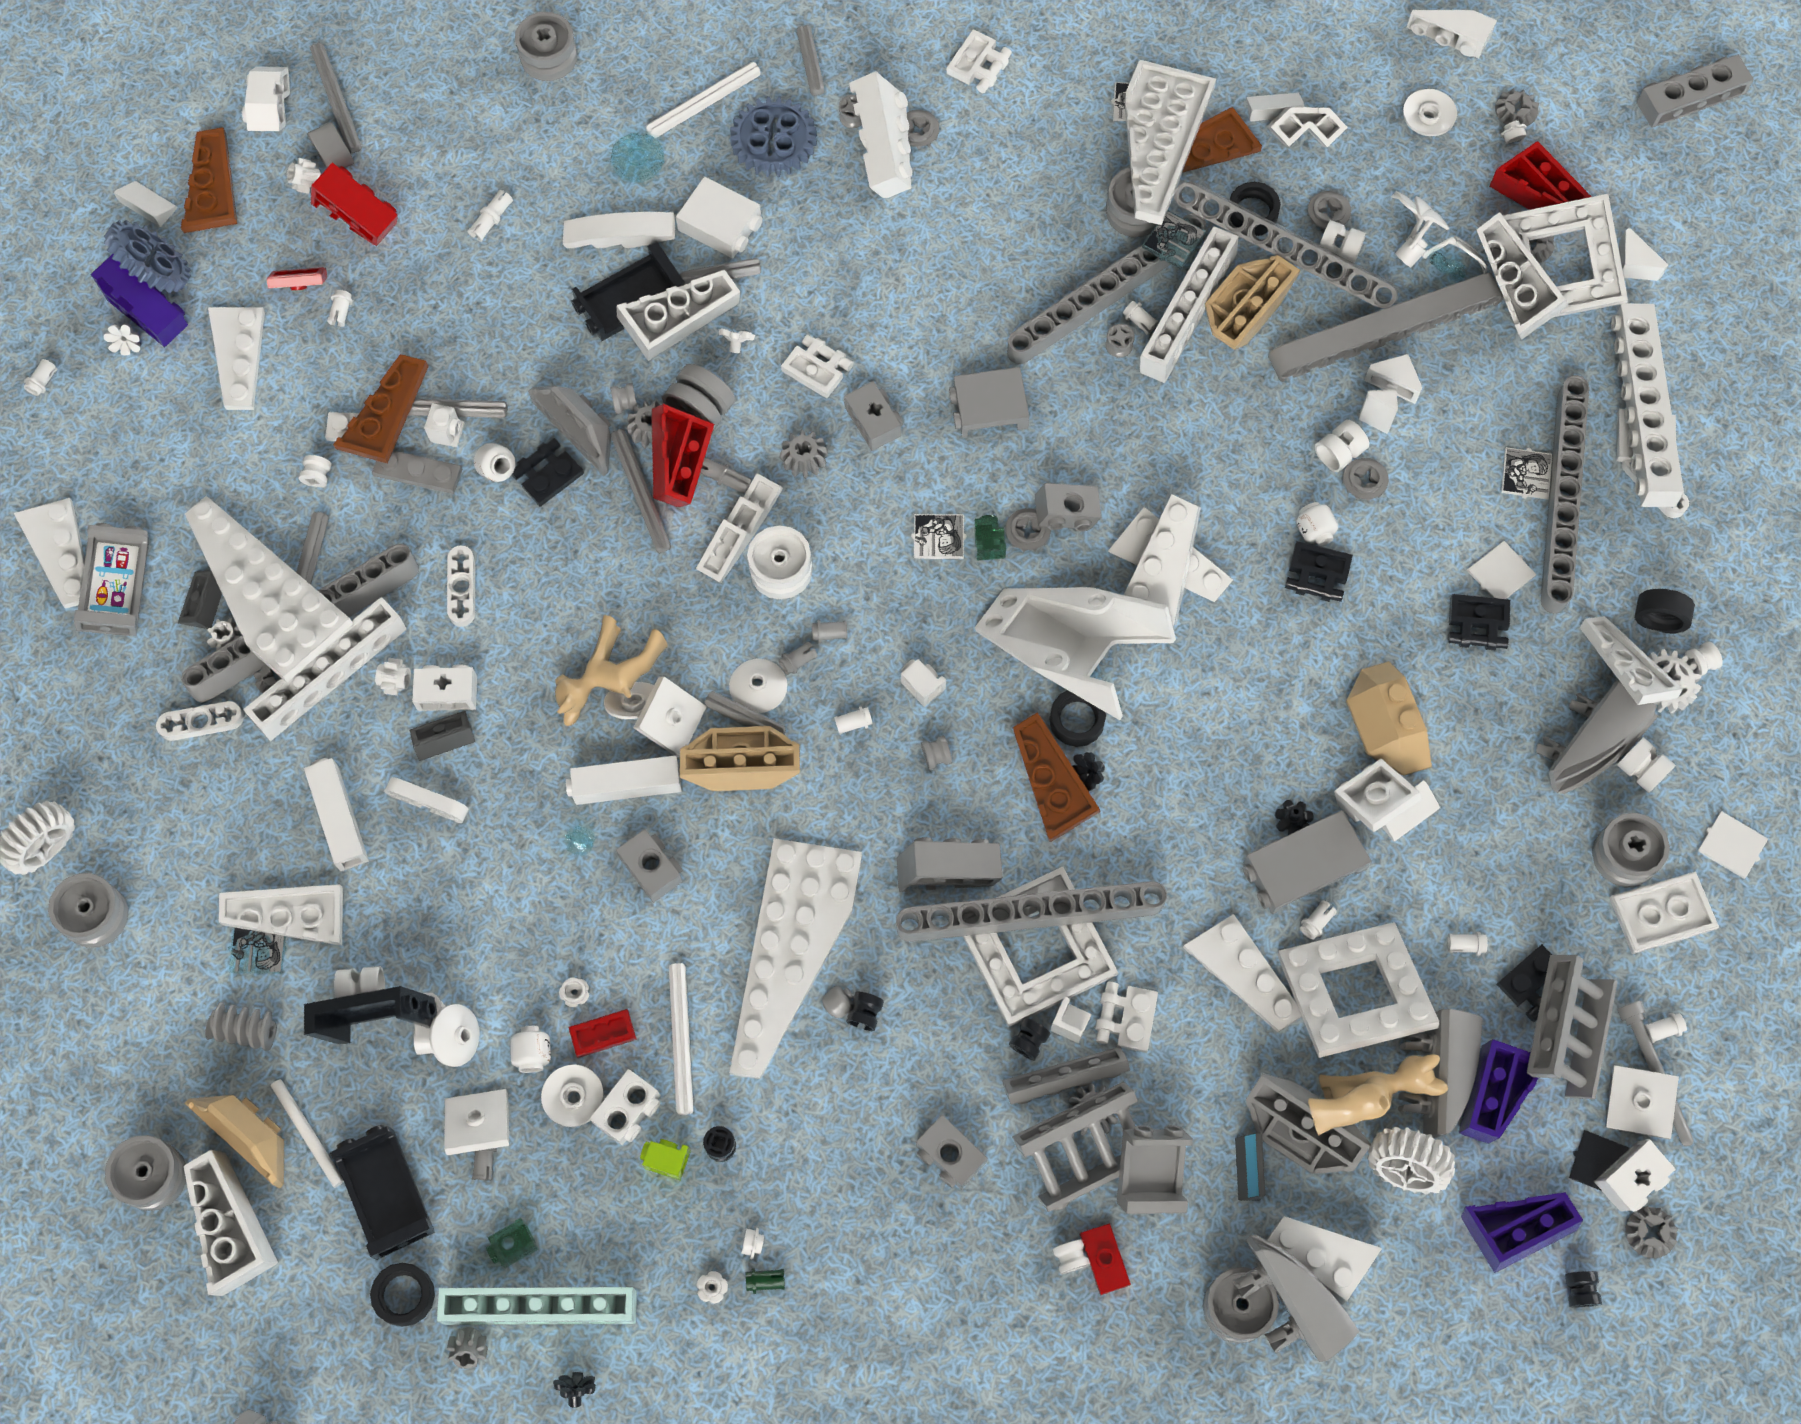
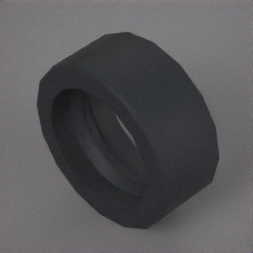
M1254 181L1243 183L1232 192L1230 200L1237 204L1247 198L1262 200L1270 209L1269 215L1265 218L1274 223L1277 222L1281 203L1278 194L1273 188L1265 183ZM1233 212L1230 221L1233 226L1241 227L1244 217L1239 212ZM1259 224L1255 227L1256 236L1268 232L1265 225Z
M1650 589L1639 594L1634 618L1639 625L1647 629L1670 634L1680 633L1690 629L1695 604L1690 597L1678 591Z
M1066 690L1059 694L1052 704L1049 718L1051 730L1056 738L1066 745L1074 747L1087 746L1096 741L1103 732L1106 712ZM1072 702L1087 704L1094 712V725L1090 730L1083 733L1067 730L1062 725L1060 718L1063 708Z
M403 1262L392 1264L380 1271L373 1281L370 1291L371 1306L377 1316L391 1325L401 1327L414 1325L424 1319L431 1310L435 1298L434 1284L429 1275L419 1267ZM398 1276H410L417 1280L421 1287L420 1302L409 1313H394L385 1304L384 1292L386 1286Z

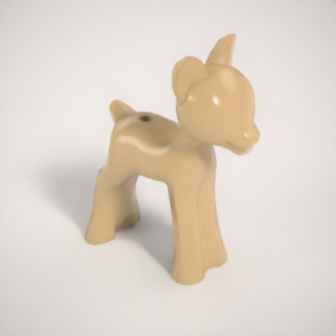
M603 615L600 635L583 676L579 679H573L562 674L555 679V697L560 707L557 713H564V724L571 726L576 723L591 690L595 687H602L631 698L630 690L640 676L650 671L657 658L668 647L663 634L659 630L652 629L644 649L638 656L615 664L610 662L609 658L621 628L616 625L617 621L613 617Z
M1435 1054L1423 1057L1416 1055L1408 1056L1401 1062L1394 1074L1375 1071L1352 1076L1320 1074L1319 1083L1325 1099L1309 1098L1308 1100L1317 1134L1321 1135L1336 1127L1352 1125L1384 1116L1391 1107L1393 1094L1398 1091L1427 1094L1430 1096H1440L1448 1091L1447 1084L1435 1078L1433 1068L1438 1065L1440 1057Z

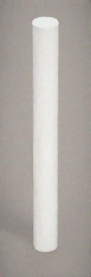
M279 1079L273 1082L271 1088L332 1186L334 1188L338 1187L344 1182L340 1172L283 1081Z

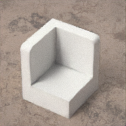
M1064 997L1052 1023L1051 1031L1079 1044L1092 1014L1069 1004L1070 999Z

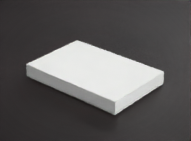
M1696 871L1612 895L1609 898L1632 954L1719 928Z

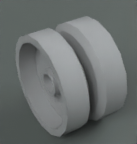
M538 12L529 15L520 22L515 31V43L519 52L520 62L526 73L532 78L541 81H554L565 77L573 70L577 62L578 51L570 23L563 16L553 12Z
M1129 167L1121 170L1112 178L1108 187L1106 217L1111 227L1120 234L1129 237L1149 235L1153 233L1158 224L1135 218L1131 169Z
M686 364L676 377L677 383H672L662 396L663 403L715 424L714 431L721 422L720 415H725L734 404L735 396L731 389L709 370L695 364Z
M1628 813L1613 819L1601 831L1594 841L1592 856L1594 865L1602 877L1615 885L1633 887L1648 881L1662 868L1668 859L1670 845L1666 832L1658 822L1643 814Z
M78 873L64 879L53 891L49 899L48 908L52 925L72 942L86 948L101 947L113 942L122 933L128 921L129 911L125 897L103 877L92 873Z
M149 1135L134 1136L122 1141L111 1152L106 1163L105 1180L109 1191L119 1201L143 1211H156L171 1205L181 1195L186 1184L183 1167L186 1163L183 1156L166 1142Z
M1246 1267L1229 1269L1214 1279L1205 1292L1202 1305L1205 1321L1211 1331L1224 1341L1235 1344L1251 1342L1269 1331L1277 1318L1279 1302L1273 1285L1267 1284L1243 1299L1238 1291L1239 1289L1233 1282L1234 1279L1253 1269ZM1237 1299H1242V1304H1246L1247 1309L1239 1310L1236 1306Z

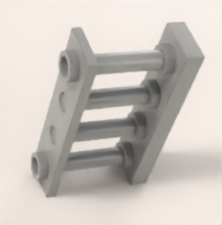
M1550 955L1527 1074L1537 1078L1561 1079L1562 1077L1568 1081L1566 1097L1596 1099L1617 981L1614 979L1584 978L1581 976L1584 959L1578 955ZM1578 988L1585 992L1582 1009L1575 1005ZM1572 1018L1579 1021L1576 1038L1569 1034ZM1567 1047L1574 1051L1571 1067L1564 1064Z
M1125 1082L1119 1083L1012 1136L1016 1147L1023 1156H1033L1047 1188V1192L1039 1195L1038 1198L1048 1212L1061 1210L1068 1206L1070 1201L1119 1177L1121 1155L1114 1156L1101 1122L1103 1118L1111 1114H1117L1123 1130L1134 1129L1135 1124L1128 1109L1130 1105L1138 1102L1134 1090ZM1085 1127L1089 1128L1103 1160V1164L1089 1171L1086 1170L1073 1140L1074 1133ZM1057 1141L1061 1142L1076 1176L1061 1185L1058 1184L1044 1152L1047 1146Z

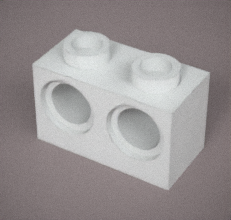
M628 1069L591 1116L590 1120L600 1130L623 1146L626 1141L632 1142L641 1130L639 1124L646 1115L651 1117L656 1112L661 1103L658 1101L661 1095L658 1090ZM636 1090H643L646 1093L645 1099L639 1104L631 1103V1094ZM617 1115H624L626 1117L625 1125L620 1129L611 1128V1120Z

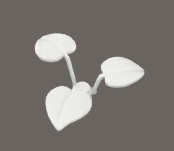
M1395 191L1391 197L1399 199L1415 214L1417 223L1406 239V242L1395 253L1400 260L1412 268L1421 257L1426 259L1435 251L1448 244H1452L1475 258L1479 262L1483 274L1488 272L1484 260L1476 249L1457 236L1450 237L1426 250L1425 248L1428 246V243L1422 239V236L1433 222L1447 231L1450 228L1444 219L1432 210L1424 200L1416 196L1414 201H1412L1406 195ZM1425 220V221H1426V224L1423 226V228H1422V229L1420 230V232L1417 234V232H1418V230H1419L1421 224H1422L1423 221Z

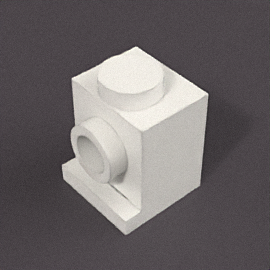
M432 403L424 429L430 442L457 447L465 422L458 419L453 407Z
M914 659L910 660L901 670V683L923 707L946 689V679L943 676L937 679L938 674L929 664L924 665L919 659L916 661Z

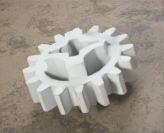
M1662 649L1658 656L1654 652L1650 653L1648 657L1658 666L1664 665L1661 669L1683 689L1681 692L1683 695L1678 698L1653 702V704L1658 705L1657 709L1660 713L1665 707H1668L1670 714L1674 713L1678 708L1682 711L1685 710L1689 703L1692 704L1697 698L1695 694L1701 689V686L1696 684L1701 679V675L1693 674V670L1697 665H1688L1686 663L1688 660L1687 655L1682 659L1677 658L1678 653L1675 650L1670 656L1667 655L1665 649Z

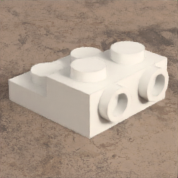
M1382 759L1367 766L1361 773L1351 780L1342 783L1334 791L1337 806L1355 822L1361 820L1373 832L1421 800L1420 792Z

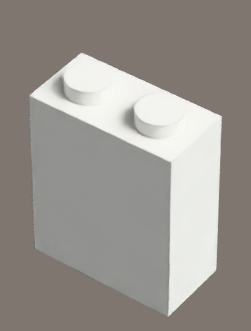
M705 176L676 216L678 231L732 259L738 251L743 252L745 250L749 235L752 231H758L763 220L760 204Z

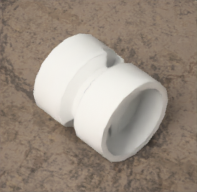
M1330 220L1319 246L1355 263L1366 233L1354 228L1347 231L1345 230V225ZM1337 237L1344 239L1341 248L1334 246Z
M1345 420L1332 431V434H1327L1315 444L1318 458L1333 472L1341 471L1352 461V458H1357L1369 448L1367 435L1358 424L1351 420Z
M1644 737L1617 764L1627 775H1635L1637 777L1636 783L1648 793L1676 766L1664 754L1657 755L1656 747Z
M381 966L364 967L359 973L355 968L340 969L335 973V998L385 989V976Z

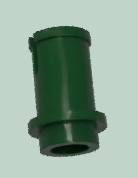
M752 1268L751 1272H745L746 1291H753V1294H756V1291L785 1290L784 1269L755 1271V1268Z

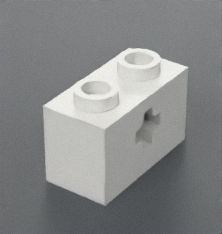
M463 664L453 665L452 668L426 665L423 669H414L412 702L417 711L476 710L477 675L473 667Z
M1651 1140L1637 1141L1599 1176L1594 1183L1619 1211L1632 1210L1635 1212L1648 1202L1646 1197L1653 1190L1658 1191L1669 1183L1670 1178L1668 1176L1676 1169Z

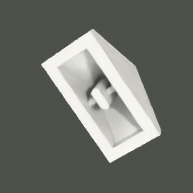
M1631 228L1625 231L1619 242V254L1624 278L1658 281L1663 276L1668 264Z
M1409 354L1371 364L1364 380L1383 390L1397 391V396L1414 404L1417 402L1422 390V385Z

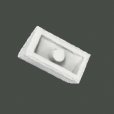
M1299 93L1246 97L1250 121L1275 119L1286 107H1305Z
M137 181L129 183L114 192L120 203L159 227L177 209V206Z
M1369 390L1358 415L1359 420L1388 434L1398 411L1397 391Z
M1424 780L1415 786L1420 792L1421 800L1382 827L1393 842L1440 809L1437 800Z

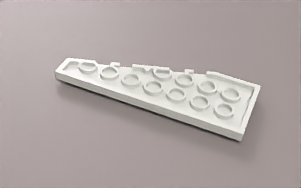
M1139 60L1125 95L1133 203L1136 219L1162 225L1215 88V78Z
M205 496L185 513L246 645L251 652L286 683L353 625L351 619L210 498Z
M774 838L729 1072L731 1075L761 1079L779 1043L792 1023L795 1014L803 1003L829 952L853 911L862 852Z

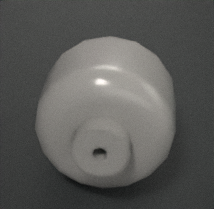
M834 986L823 996V1007L832 1017L842 1018L853 1010L854 1003L851 999L854 995L847 987L843 990L840 986Z

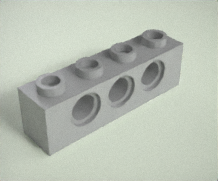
M1739 54L1729 58L1722 57L1713 64L1698 66L1682 75L1675 74L1666 81L1657 84H1648L1642 89L1637 105L1651 128L1744 95L1754 79Z

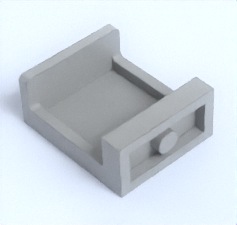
M1020 367L954 376V385L949 387L951 404H956L958 412H953L955 429H961L962 437H968L969 430L1016 424L1017 430L1028 429L1029 412Z
M1139 1125L1135 1126L1134 1129L1123 1130L1117 1204L1126 1214L1187 1213L1188 1200L1182 1195L1186 1146H1192L1193 1138L1182 1127L1168 1125L1164 1129H1153L1149 1126Z

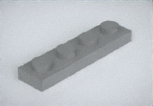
M1116 1047L1002 1080L1011 1105L1016 1103L1025 1104L1033 1098L1044 1095H1056L1064 1089L1075 1086H1087L1092 1081L1103 1078L1118 1077L1121 1073L1130 1071V1067L1121 1047Z

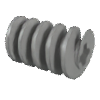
M219 1002L208 1018L205 1037L207 1040L214 1037L217 1042H223L226 1039L228 1044H235L238 1041L240 1046L244 1047L250 1044L254 1049L262 1046L264 1051H269L274 1042L277 1025L275 1021H272L271 1011H267L264 1018L261 1019L260 1009H255L250 1017L248 1007L244 1006L240 1013L237 1014V1006L232 1004L228 1011L225 1012L224 1002Z

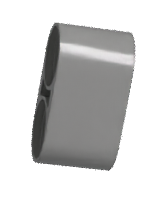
M332 122L307 133L313 147L315 146L317 154L327 168L332 162L336 166L344 168L354 164L348 148Z

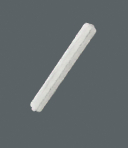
M750 62L645 126L648 135L652 139L659 137L760 76L759 67L755 62Z
M674 963L669 965L676 1112L679 1115H688L693 1113L686 967L683 963Z

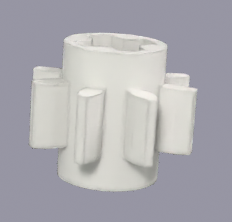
M298 158V164L291 163L289 165L287 181L292 184V189L309 194L311 185L321 175L320 170L315 168L316 163L311 162V160Z
M229 618L227 622L217 619L216 624L212 628L207 629L212 638L207 640V643L211 648L216 647V650L242 634L232 618Z
M388 658V662L378 665L375 681L377 686H381V689H384V694L398 696L399 691L409 687L411 670L403 664L402 659Z

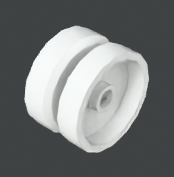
M779 525L766 528L756 534L749 544L747 557L752 583L758 591L769 598L780 600L795 597L804 591L811 581L813 568L809 543L802 533L791 527Z

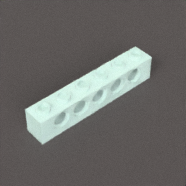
M633 1287L439 1288L437 1322L443 1325L636 1324L637 1291Z

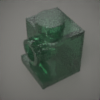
M984 515L974 520V535L977 561L1005 559L1004 527H998V518L994 515Z
M522 1218L515 1220L511 1225L487 1237L491 1245L486 1247V1250L494 1264L500 1262L504 1268L539 1250L526 1222ZM507 1238H513L514 1245L510 1249H505L503 1246Z

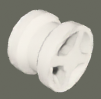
M305 456L303 458L304 470L299 474V481L308 486L326 487L328 482L326 474L331 470L332 463L320 456Z
M1710 641L1701 644L1699 649L1692 648L1685 652V656H1688L1686 663L1688 665H1697L1693 670V674L1704 676L1709 669L1716 670L1722 666V656L1718 648Z
M1082 1239L1068 1242L1052 1249L1054 1256L1058 1257L1060 1262L1058 1268L1060 1274H1066L1090 1265L1089 1259L1084 1256L1082 1250L1084 1247Z

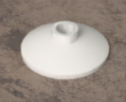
M1422 89L1414 92L1407 98L1403 107V117L1407 125L1418 134L1439 136L1448 132L1455 124L1457 108L1454 101L1447 94L1435 89Z
M751 659L735 669L730 678L729 690L734 702L757 713H765L773 710L783 701L787 692V679L783 670L774 662L766 659ZM755 679L763 681L760 686H754L752 683Z
M635 682L630 690L631 698H627L621 693L609 691L604 698V708L613 717L637 719L654 685L645 682Z
M459 1004L448 1005L439 1010L431 1023L429 1031L431 1050L437 1060L446 1066L457 1067L466 1064L476 1053L480 1029L473 1012Z
M566 1065L555 1070L545 1081L541 1093L542 1106L548 1117L555 1123L565 1127H578L591 1121V1116L604 1099L603 1086L598 1076L589 1068L581 1065ZM573 1092H577L580 1095L576 1103H570L568 1100L569 1095Z

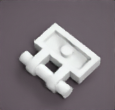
M973 29L947 66L946 74L968 85L971 84L974 78L980 80L976 86L977 90L985 93L989 87L995 84L999 71L1001 69L1004 70L1009 63L1008 58L1012 52L1007 47H1003L1000 52L994 50L996 40ZM986 60L992 63L988 70L982 67Z
M807 334L802 344L808 347V349L805 351L796 346L781 365V371L827 399L843 379V373L838 371L837 368L841 367L846 371H850L854 362L846 358V354L842 351H835L826 346V342L822 339H815ZM820 354L829 361L825 363L816 356Z
M1107 982L1105 992L1101 994L1100 1003L1103 1004L1101 1017L1096 1021L1095 1029L1098 1031L1096 1042L1108 1044L1110 1033L1119 1035L1117 1047L1147 1053L1158 992L1128 986L1126 997H1121L1117 995L1119 984ZM1115 1007L1124 1008L1121 1024L1112 1022Z

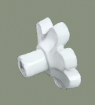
M124 323L121 328L113 324L108 328V332L104 334V340L112 342L108 347L111 352L116 353L120 349L121 355H130L131 350L134 352L140 351V335L134 332L128 323Z
M725 328L719 329V335H723L730 341L729 352L740 353L741 342L754 340L755 335L751 332L740 331L737 333Z

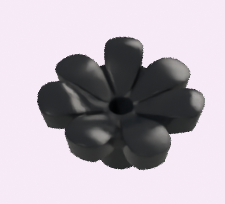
M1086 752L1084 756L1082 754L1074 755L1073 761L1077 765H1073V768L1087 790L1092 791L1096 788V784L1103 782L1104 776L1102 772H1104L1105 766L1101 761H1095V755L1092 752Z
M1286 800L1283 803L1284 809H1277L1275 812V817L1280 819L1276 828L1280 832L1288 829V835L1309 826L1307 822H1311L1314 819L1313 812L1305 811L1306 804L1301 801L1294 805L1291 800Z
M573 1372L572 1378L568 1375H562L558 1377V1380L553 1381L554 1389L560 1391L561 1397L568 1398V1405L572 1408L580 1407L581 1396L593 1394L596 1389V1384H594L595 1377L586 1376L583 1378V1373Z

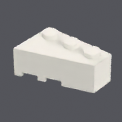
M1285 1216L1278 1221L1266 1239L1292 1255L1309 1269L1341 1305L1348 1301L1382 1250L1380 1247Z

